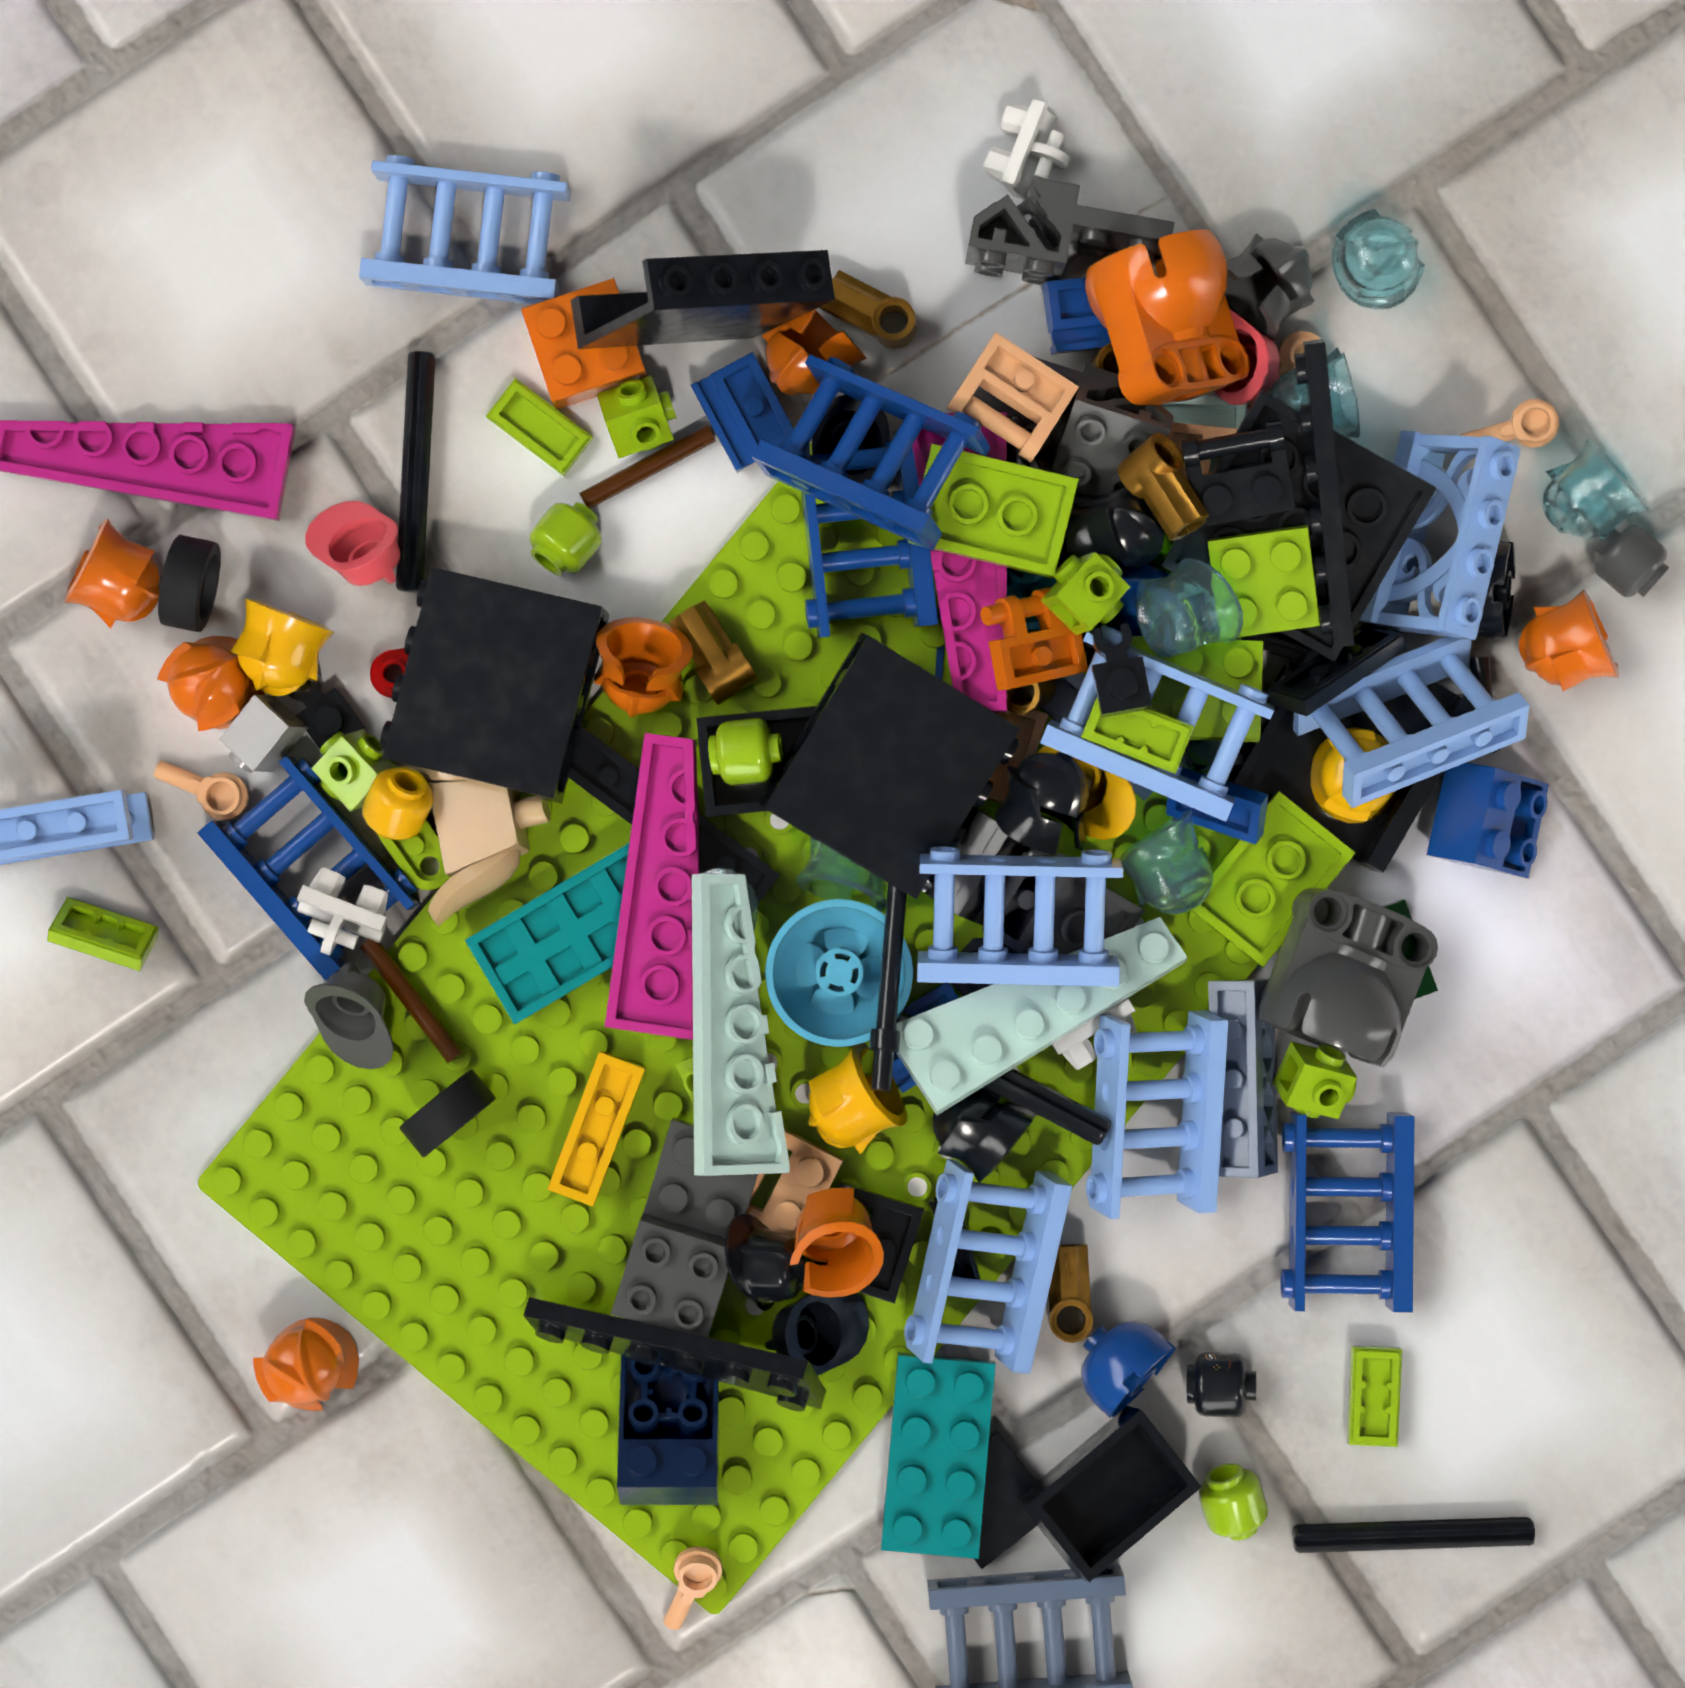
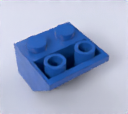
M1464 763L1446 770L1426 855L1454 863L1529 878L1531 865L1537 855L1536 842L1541 819L1547 809L1549 784L1497 767Z

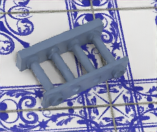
M1120 1565L1108 1566L1090 1583L1077 1577L1071 1569L927 1580L930 1610L939 1609L940 1614L945 1616L950 1685L935 1686V1688H1133L1128 1671L1115 1672L1110 1603L1115 1601L1114 1596L1126 1595L1125 1578ZM1085 1598L1086 1603L1091 1604L1096 1674L1067 1676L1062 1607L1066 1605V1600ZM1037 1602V1607L1042 1608L1047 1678L1018 1680L1013 1610L1018 1608L1017 1603ZM988 1606V1610L994 1613L999 1681L969 1683L964 1614L969 1612V1607Z

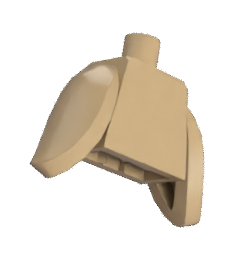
M402 763V767L412 768L424 776L433 791L434 803L432 807L445 874L450 876L438 889L428 908L429 914L438 927L457 911L489 895L512 877L520 865V856L530 851L526 828L550 822V809L547 800L537 795L521 799L520 793L517 790Z

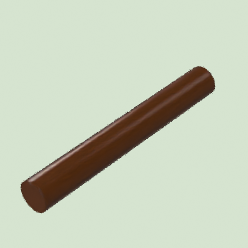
M705 425L579 494L585 505L591 509L713 444L716 440L709 426Z
M370 939L364 942L359 948L446 1062L450 1063L463 1053V1050L383 945Z

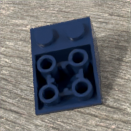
M621 1355L617 1491L620 1505H718L719 1381L657 1364L640 1363L628 1356Z

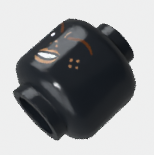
M1204 1352L1198 1355L1195 1364L1187 1365V1404H1195V1409L1199 1415L1204 1417H1240L1245 1412L1246 1401H1256V1371H1247L1246 1361L1241 1354Z

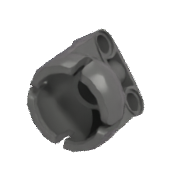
M1304 889L1293 901V918L1260 999L1258 1020L1318 1046L1321 1044L1329 1045L1340 1051H1347L1349 1056L1356 1060L1384 1068L1396 1052L1401 1033L1425 970L1437 956V939L1432 931L1417 922L1360 897L1329 889ZM1324 898L1328 904V915L1324 921L1318 923L1314 916V908L1317 902ZM1411 934L1415 943L1414 951L1408 958H1405L1402 954L1401 946L1404 938Z

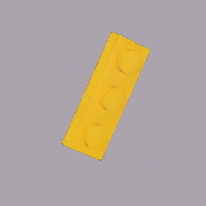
M599 1051L547 1190L589 1206H594L646 1070L645 1067Z

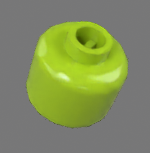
M575 502L573 506L566 503H555L547 510L529 534L530 543L533 547L530 551L532 557L539 565L554 575L561 576L563 572L569 574L577 573L584 567L602 543L601 533L596 526L598 517L591 509L579 502Z
M761 718L722 722L718 726L716 735L709 736L708 752L711 770L714 775H721L723 781L729 785L769 781L775 771V763H782L784 760L783 743L780 733H771L768 723Z
M1235 1463L1220 1465L1207 1473L1201 1485L1202 1487L1199 1489V1501L1210 1530L1216 1535L1230 1537L1236 1541L1252 1537L1268 1516V1505L1258 1476L1253 1471L1242 1468L1239 1464Z

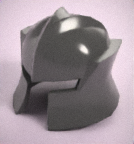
M1256 233L1249 245L1239 256L1226 261L1228 284L1225 296L1227 302L1237 314L1254 326L1260 333L1270 337L1272 340H1275L1281 325L1289 315L1312 305L1315 301L1310 294L1312 279L1307 250L1302 246H1293L1276 238L1263 239Z

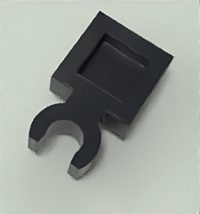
M1127 623L1120 625L1122 641L1115 646L1106 644L1102 637L1101 628H1096L1093 634V646L1095 651L1105 659V663L1092 665L1093 680L1101 718L1151 709L1152 702L1143 656L1127 657V651L1132 641V632Z
M318 672V681L310 680V686L307 690L302 692L296 690L287 695L294 700L302 701L307 707L296 716L309 727L306 731L320 749L336 733L342 732L346 735L362 730L366 726L338 688L334 687L326 694L323 693L321 690L323 685L322 677Z

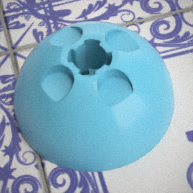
M825 900L798 911L777 932L769 948L766 960V986L777 1014L798 1035L814 1043L832 1047L853 1046L870 1040L871 1029L876 1028L885 925V915L867 904L853 900ZM904 937L897 1018L908 1001L913 980L912 958ZM835 954L837 957L848 959L850 956V959L848 960V962L844 959H836ZM828 964L826 968V976L821 977V975H825V967Z

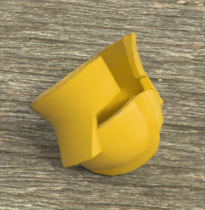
M245 599V627L231 653L238 655L239 665L247 677L253 681L255 689L262 690L273 696H285L303 686L307 680L318 681L319 652L335 631L323 624L316 623L292 612L287 613L262 601Z
M1358 727L1347 729L1364 752H1370L1388 744L1383 737L1374 731ZM1327 738L1319 745L1312 760L1310 772L1311 788L1315 800L1323 811L1333 818L1346 823H1363L1378 817L1389 808L1397 796L1394 792L1351 808L1342 796L1345 759L1329 738Z
M866 1043L853 1045L846 1057L837 1066L808 1081L811 1090L809 1093L810 1116L808 1125L816 1127L821 1138L827 1144L836 1148L854 1146L860 1155L880 1131L904 1126L908 1116L904 1101L893 1077L891 1092L871 1090L872 1074L866 1078L860 1061L869 1050Z

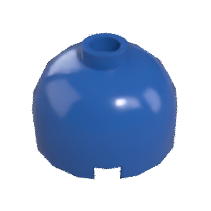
M1126 1321L1119 1323L1110 1330L1101 1325L1083 1345L1089 1352L1081 1365V1380L1085 1391L1102 1412L1109 1418L1111 1416L1115 1417L1144 1390L1142 1387L1153 1374L1158 1375L1170 1360L1176 1348L1165 1336L1145 1323Z

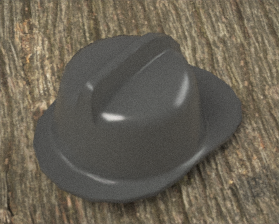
M345 963L338 972L332 974L323 984L313 985L306 991L304 1003L312 1015L323 1040L339 1058L353 1066L366 1069L383 1067L392 1059L394 1045L383 1019L386 1002L385 993L375 980L361 974L354 963Z

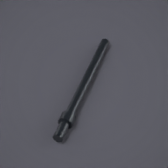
M889 883L876 1028L871 1029L869 1050L874 1051L871 1090L879 1092H891L894 1053L899 1052L901 1032L896 1030L907 894Z

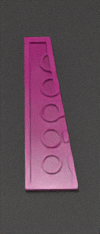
M999 412L1007 417V412ZM946 413V414L951 415V416H954L955 413ZM982 426L980 430L991 447L986 457L1007 461V441ZM923 428L912 446L919 486L924 478L932 444L942 446L946 440ZM966 447L963 449L965 452L982 455ZM930 550L952 686L992 712H1007V690L997 691L988 641L1004 638L1003 628L999 624L986 626L983 624L980 615L982 607L992 605L998 598L1007 596V567L938 550Z
M0 420V472L279 521L296 427L287 423H107L106 421Z
M644 733L604 1027L693 1040L692 874H700L696 740Z

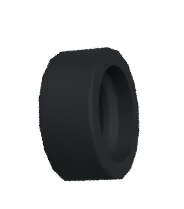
M178 535L173 540L166 557L160 582L158 616L161 624L195 632H201L205 628L212 612L219 582L221 552L218 543L185 535Z
M470 1069L412 1115L399 1128L420 1155L426 1157L490 1105L496 1097L475 1071Z

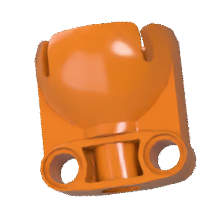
M1210 229L1184 231L1159 238L1158 248L1162 259L1156 262V275L1154 274L1147 248L1143 244H1137L1109 255L1091 265L1086 271L1085 290L1090 307L1108 331L1119 367V387L1125 398L1134 405H1161L1192 400L1245 378L1249 373V356L1244 346L1239 342L1225 296L1228 284L1226 258L1222 245Z

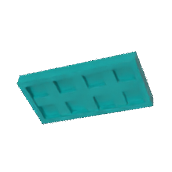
M629 843L465 940L514 1025L613 967Z
M898 1352L881 1538L882 1551L979 1559L995 1361L934 1356L931 1364L923 1363L914 1354Z

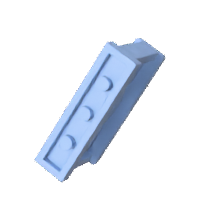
M1401 430L1394 464L1434 485L1436 490L1359 621L1401 633L1405 631L1467 640L1476 639L1506 517L1514 476L1517 470L1520 448L1493 436L1436 435ZM1445 454H1456L1448 470L1442 469ZM1476 457L1474 468L1465 471L1460 476L1464 466ZM1449 503L1458 525L1457 540L1446 554L1432 566L1430 553L1424 546L1428 525L1441 515ZM1431 592H1433L1435 599L1442 603L1438 617L1431 607ZM1417 600L1419 616L1407 615L1410 602Z

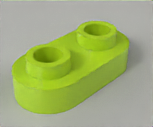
M427 818L420 832L410 839L393 840L378 835L407 879L415 887L422 890H437L450 878V876L445 874L438 833ZM430 856L436 858L439 862V870L432 876L427 875L422 867L424 860Z

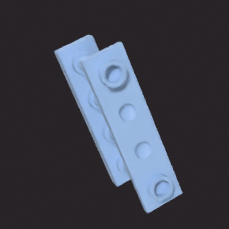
M399 155L386 156V162L372 160L371 171L377 180L388 181L381 250L375 253V259L361 258L359 278L366 286L525 304H537L559 296L560 287L556 279H549V272L545 271L553 200L570 202L571 191L567 182L560 181L559 175L535 171L531 172V178L418 166L415 165V159ZM408 184L437 187L429 257L423 259V265L404 263V256L400 255ZM456 189L485 192L477 263H472L471 270L452 268L453 262L448 260ZM504 194L533 198L526 267L520 269V275L502 274L501 267L497 266Z
M1101 625L1102 637L1106 644L1115 646L1122 641L1119 630ZM1094 630L1086 632L1083 639L1084 642L1093 645ZM1130 645L1127 651L1128 658L1143 656L1151 700L1162 675L1190 686L1177 719L1196 726L1209 694L1237 706L1207 776L1201 775L1199 782L1181 775L1183 767L1180 765L1176 774L1081 737L1097 697L1092 665L1105 663L1104 657L1095 652L1068 718L1062 717L1060 723L1051 720L1040 743L1226 822L1233 807L1235 797L1227 794L1229 786L1225 785L1255 714L1269 720L1273 715L1275 706L1266 703L1269 694L1241 683L1239 690H1235Z
M1441 637L1430 644L1394 657L1307 717L1294 712L1293 730L1297 736L1318 728L1323 730L1345 759L1342 796L1351 808H1354L1526 739L1530 705L1519 692L1500 700H1494L1469 670L1471 640ZM1450 677L1474 706L1475 710L1458 717H1450L1427 688V685ZM1407 693L1432 727L1415 734H1407L1383 703ZM1364 710L1389 744L1370 752H1364L1340 719Z
M116 790L0 809V865L154 840L147 792L126 795V790Z
M939 846L930 848V854H920L919 874H935L933 945L928 946V951H918L917 982L1119 987L1120 966L1118 957L1109 955V951L1104 949L1106 878H1123L1121 859L1112 858V852L1106 850H1084L1081 857L960 855L959 848ZM955 874L985 875L983 946L978 948V953L958 952V947L953 945ZM1005 876H1035L1033 947L1028 949V954L1008 953V948L1003 947ZM1056 877H1086L1084 948L1079 949L1078 955L1058 954V949L1053 948Z
M1206 1010L1188 1011V1022L1184 1031L1130 1033L1131 1024L1110 1014H1101L1099 1029L1094 1036V1050L1097 1055L1094 1111L1109 1118L1111 1126L1103 1142L1100 1145L1093 1144L1091 1174L1086 1181V1194L1089 1206L1110 1219L1120 1218L1121 1197L1177 1194L1178 1202L1198 1213L1217 1212L1228 1020ZM1185 1050V1072L1181 1079L1127 1081L1129 1053ZM1182 1098V1122L1179 1123L1178 1127L1125 1129L1126 1101ZM1180 1147L1179 1169L1175 1174L1122 1177L1123 1149Z
M947 1158L944 1173L939 1176L936 1184V1198L938 1202L913 1315L908 1317L905 1324L906 1347L923 1363L931 1364L937 1343L994 1349V1356L1012 1372L1030 1374L1073 1186L1054 1172L1036 1170L1033 1184L1028 1189L972 1182L974 1173L959 1161ZM968 1201L1025 1208L1027 1212L1022 1232L1015 1236L962 1229ZM957 1249L1015 1255L1016 1261L1012 1278L1005 1283L953 1277L952 1271ZM947 1296L1005 1302L1001 1325L997 1329L941 1323Z

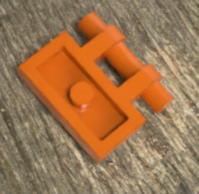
M1051 588L1035 590L1030 597L1021 599L1013 595L1001 597L994 604L982 607L980 615L983 624L986 626L999 624L1003 628L1004 638L988 641L997 691L1009 690L1088 671L1082 633L1075 635L1040 601ZM1035 616L1039 621L1040 630L1027 632L1025 618Z

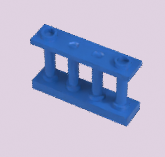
M809 355L805 364L817 382L820 383L787 442H781L777 447L761 439L752 458L766 476L933 551L942 536V532L933 520V512L930 508L965 447L984 456L989 452L991 447L980 430L982 428L981 424L964 413L955 412L954 416L948 415L856 375L851 366L837 358L829 357L826 362L813 355ZM840 392L861 401L829 460H823L820 465L806 460L807 456L804 451L837 393ZM881 410L902 419L903 422L871 479H864L863 483L860 484L847 478L848 473L846 469L878 412ZM922 428L945 438L944 444L913 499L907 498L905 503L891 498L888 488Z
M898 429L893 432V438L896 435ZM892 441L886 442V447L857 450L846 471L877 468ZM809 444L804 451L807 456L806 460L820 465L823 460L828 461L832 453L810 455ZM911 447L897 472L899 490L891 491L890 496L902 503H905L907 498L913 499L919 488L913 447ZM801 492L813 599L805 600L808 629L816 628L818 638L831 636L829 626L831 621L903 613L905 618L913 617L914 627L938 624L929 549L909 544L908 540L904 538L897 540L896 545L821 553L818 524L861 518L828 503L816 504L815 497ZM890 565H899L900 569L908 568L910 588L902 589V594L827 602L824 573Z
M285 756L279 763L290 775L235 824L230 821L224 825L222 821L211 820L197 834L322 978L326 980L332 974L338 972L345 964L340 958L345 954L343 950L345 946L336 944L330 956L320 952L324 938L307 932L310 925L308 921L312 917L297 911L299 905L297 896L293 895L288 899L276 885L281 881L279 875L335 827L353 848L348 855L330 869L346 878L345 882L367 864L385 884V887L381 890L388 893L386 911L397 901L406 910H413L420 904L413 895L419 889L407 879L400 868L395 872L391 870L318 786L321 779L311 769L313 766L308 760L303 757L298 762L294 757ZM304 791L322 813L268 860L261 858L256 862L245 849L249 844L247 838L300 792Z
M1290 1111V1123H1283L1282 1150L1283 1152H1290L1289 1269L1281 1270L1280 1290L1281 1297L1288 1298V1305L1294 1311H1305V1294H1378L1379 1299H1385V1306L1392 1312L1413 1313L1415 1116L1406 1112H1387V1124H1380L1379 1129L1307 1128V1115L1300 1114L1297 1111ZM1306 1147L1379 1148L1380 1153H1387L1386 1172H1380L1379 1177H1306ZM1306 1196L1379 1197L1380 1202H1386V1221H1379L1378 1226L1306 1225ZM1305 1245L1379 1246L1380 1251H1386L1385 1270H1379L1378 1275L1305 1274Z

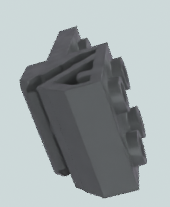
M1036 179L1029 187L1026 200L1016 206L1007 194L974 216L965 264L974 265V272L985 276L1002 277L1003 271L1022 274V281L1036 285H1042L1047 281H1051V279H1061L1067 263L1070 243L1077 245L1076 250L1078 252L1095 256L1105 255L1106 250L1118 252L1137 244H1143L1147 248L1152 264L1154 258L1162 259L1158 248L1159 238L1173 234L1175 222L1077 205L1080 185L1049 179ZM1030 214L1032 218L1027 222L1023 216Z
M1035 357L1079 386L1036 454L1037 459L1052 464L1050 472L1078 478L1077 493L1096 496L1122 489L1124 485L1118 476V464L1153 434L1161 433L1168 437L1174 416L1162 405H1134L1129 402L1122 394L1119 387L1118 374L1088 364H1085L1083 371L1080 372ZM978 386L973 394L996 411L1007 412V418L1012 416L1020 417L1025 430L1032 433L1037 424L980 386Z
M975 806L972 807L963 822L967 824V829L956 847L960 849V855L1057 857L1040 852L1012 839L1002 832L995 818ZM955 874L954 913L983 925L982 931L984 932L985 875ZM1005 876L1003 944L1024 954H1028V949L1033 947L1035 876ZM1056 877L1053 948L1058 949V954H1069L1084 948L1086 877ZM934 885L929 891L924 892L932 899H934ZM1106 887L1104 939L1134 928L1145 911L1137 904Z
M674 1117L671 1120L611 1315L708 1338L728 1274L724 1251L726 1233L730 1222L737 1215L747 1212L758 1174L694 1175V1123Z

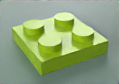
M1307 525L1207 539L1221 640L1320 626Z

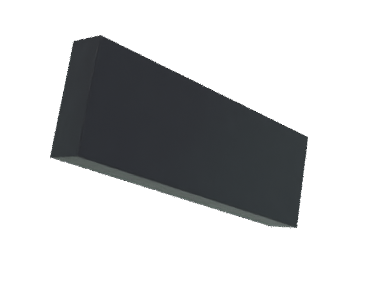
M1364 624L1353 632L1354 645L1344 646L1335 662L1319 654L1268 689L1270 704L1307 717L1405 651L1404 635L1372 624Z

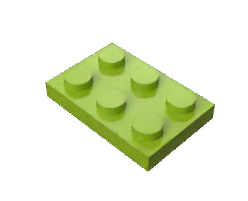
M932 444L924 477L942 446ZM962 451L930 508L933 512L932 518L942 532V536L934 550L1054 579L1053 575L1057 570L1079 479ZM908 540V543H909V544L921 546V545H918V544H916V543H914V542Z
M1132 636L1131 646L1235 690H1239L1241 683L1262 691L1263 641ZM1162 675L1151 700V709L1177 718L1190 686ZM1209 694L1189 740L1222 741L1237 706ZM1255 714L1244 742L1260 741V715Z
M1277 791L1267 803L1264 833L1257 844L1238 839L1185 906L1259 966L1264 967L1283 944L1293 918L1292 906L1297 895L1308 888L1327 889L1355 852L1280 791Z

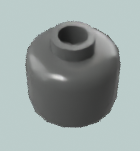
M1637 525L1628 526L1622 533L1612 528L1594 549L1601 556L1595 564V573L1623 597H1632L1637 593L1644 597L1669 569L1664 563L1667 558L1665 547Z

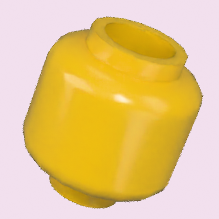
M397 767L386 769L378 773L372 782L362 806L363 817L368 826L383 838L393 840L410 839L420 832L434 803L433 791L424 776L412 768Z

